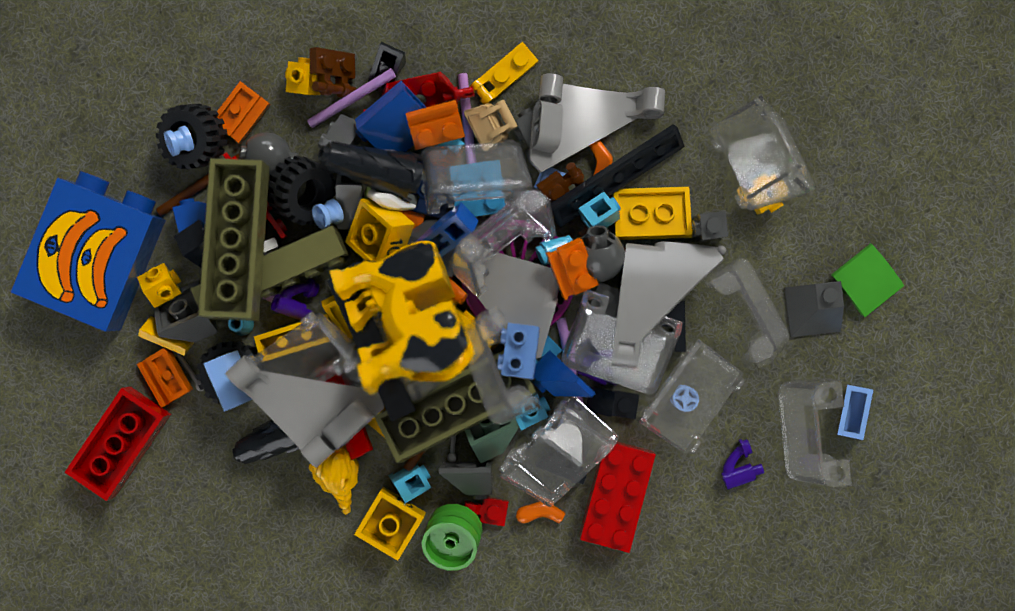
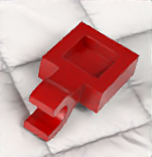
M487 497L483 499V504L465 501L464 506L480 515L481 523L505 527L508 500Z

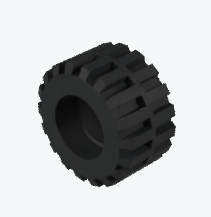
M187 104L171 107L167 110L168 113H163L160 117L162 122H158L156 127L159 129V133H156V139H159L160 142L157 144L158 149L163 150L161 155L164 159L169 158V164L172 166L177 165V168L187 170L206 167L210 165V158L220 159L219 155L224 154L223 146L227 145L228 141L224 139L227 129H223L222 125L225 123L223 119L217 118L219 113L216 110L211 111V107L207 105ZM189 125H192L197 135L195 148L188 152L186 150L180 151L179 155L172 156L165 143L164 132L169 130L174 132L181 126L188 128Z
M304 156L288 157L285 159V164L279 162L276 165L278 170H272L270 173L272 178L268 183V197L270 198L268 203L273 207V211L299 225H312L315 223L312 215L313 206L317 204L324 205L326 201L336 196V189H334L336 180L332 179L333 173L320 163ZM306 182V190L297 200L298 190Z
M240 341L222 342L207 349L208 352L201 356L202 362L198 363L196 368L200 370L199 374H196V380L200 379L201 384L198 386L200 390H205L204 396L212 398L216 404L220 403L204 363L238 350L241 358L246 355L263 371L262 367L265 365L264 361H260L259 353L254 352L252 346L245 345L244 342Z

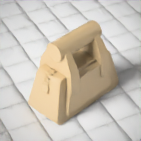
M505 100L497 102L495 106L487 103L464 111V115L484 153L497 151L508 139V132L518 127ZM498 113H500L506 125L503 124Z

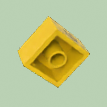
M363 198L360 199L345 242L365 261L380 260L408 244L415 224L401 211L383 208L373 200Z
M383 487L354 535L398 561L426 512L410 502L405 504L400 496Z

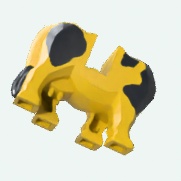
M418 241L399 248L383 259L356 262L343 271H330L336 293L342 300H346L356 291L366 288L356 300L344 303L350 324L356 332L363 330L367 321L379 311L382 313V327L388 340L381 344H373L369 348L363 347L358 349L362 364L357 365L362 385L370 395L377 392L379 385L384 380L401 376L413 381L448 382L463 372L470 364L475 355L474 348L466 333L463 319L452 301L450 300L420 312L424 308L455 297L447 270L435 243L431 241Z

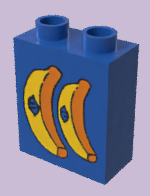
M80 171L76 182L57 178L11 293L105 332L121 331L140 285L137 277L145 273L166 220L152 214L156 201L129 190L126 191L123 201H119L105 195L110 182Z

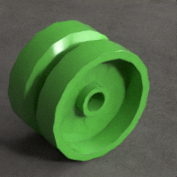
M446 504L437 508L430 516L421 542L423 553L428 561L436 567L447 571L468 567L475 559L483 532L479 517L468 507L459 504Z

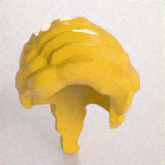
M344 445L339 450L336 449L317 468L310 463L309 470L312 472L315 482L325 492L332 493L342 512L346 515L351 512V489L358 483L359 462L357 459L351 460L346 445Z

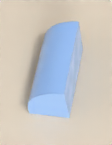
M238 350L204 363L224 411L252 400L225 375L241 359Z
M847 385L837 435L864 440L873 389Z

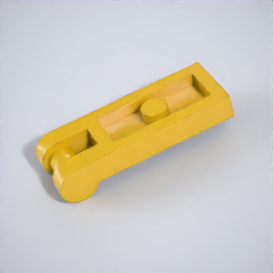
M521 42L469 87L473 86V91L480 96L482 104H490L535 66L539 60ZM487 82L494 86V89L490 92L484 87Z

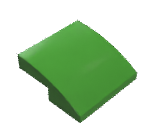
M871 243L831 275L835 282L841 281L842 292L849 297L858 312L864 317L904 287L895 271Z

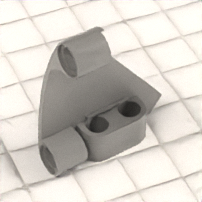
M547 73L541 75L539 99L534 106L532 116L529 162L541 173L637 118H662L665 108V90L659 87H647L641 91L631 93L614 92L563 84V77L558 74Z
M666 241L657 242L654 246L626 243L612 366L638 368L641 342L694 287L724 261V258L715 247Z
M464 243L456 265L457 270L501 330L502 328H507L508 323L540 327L536 359L540 358L558 301L559 287L552 269Z
M246 355L225 373L238 389L246 393L283 430L315 468L323 463L336 449L342 448L384 409V404L378 391L370 395L365 388L261 371Z

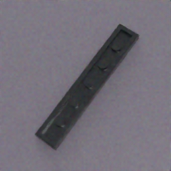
M672 124L548 204L555 223L561 228L580 215L579 207L602 192L610 196L684 148L685 146L678 127Z
M332 278L327 280L357 348H369L373 344L384 343L373 316L367 321L363 330L356 332L350 324L344 303L356 300L362 293L361 290L353 293L350 298L342 300L336 293ZM401 377L386 379L379 385L377 391L392 422L416 411Z

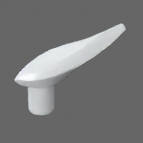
M374 189L369 190L367 193L369 199L389 210L406 211L416 208L415 204L405 202L398 196L389 193H380Z

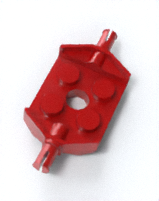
M442 72L386 83L382 94L383 96L398 82L402 81L415 95H423L426 98L423 103L426 107L456 100L458 105L460 99L475 97L473 86L457 89Z

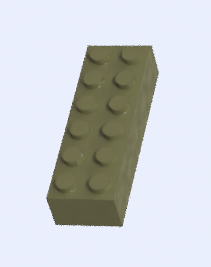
M210 158L199 305L200 317L207 319L259 321L270 168L262 160Z
M335 226L327 227L263 256L261 298L264 297L266 299L277 294V288H288L300 284V278L304 276L306 278L316 277L324 273V267L335 268L347 263L346 258L351 256L340 229H337ZM201 284L191 288L198 307L200 305Z
M504 351L464 370L450 381L440 382L411 397L416 411L392 422L385 410L377 414L375 419L396 462L402 463L536 395L537 392L530 379L502 376V370H497L499 354H504Z

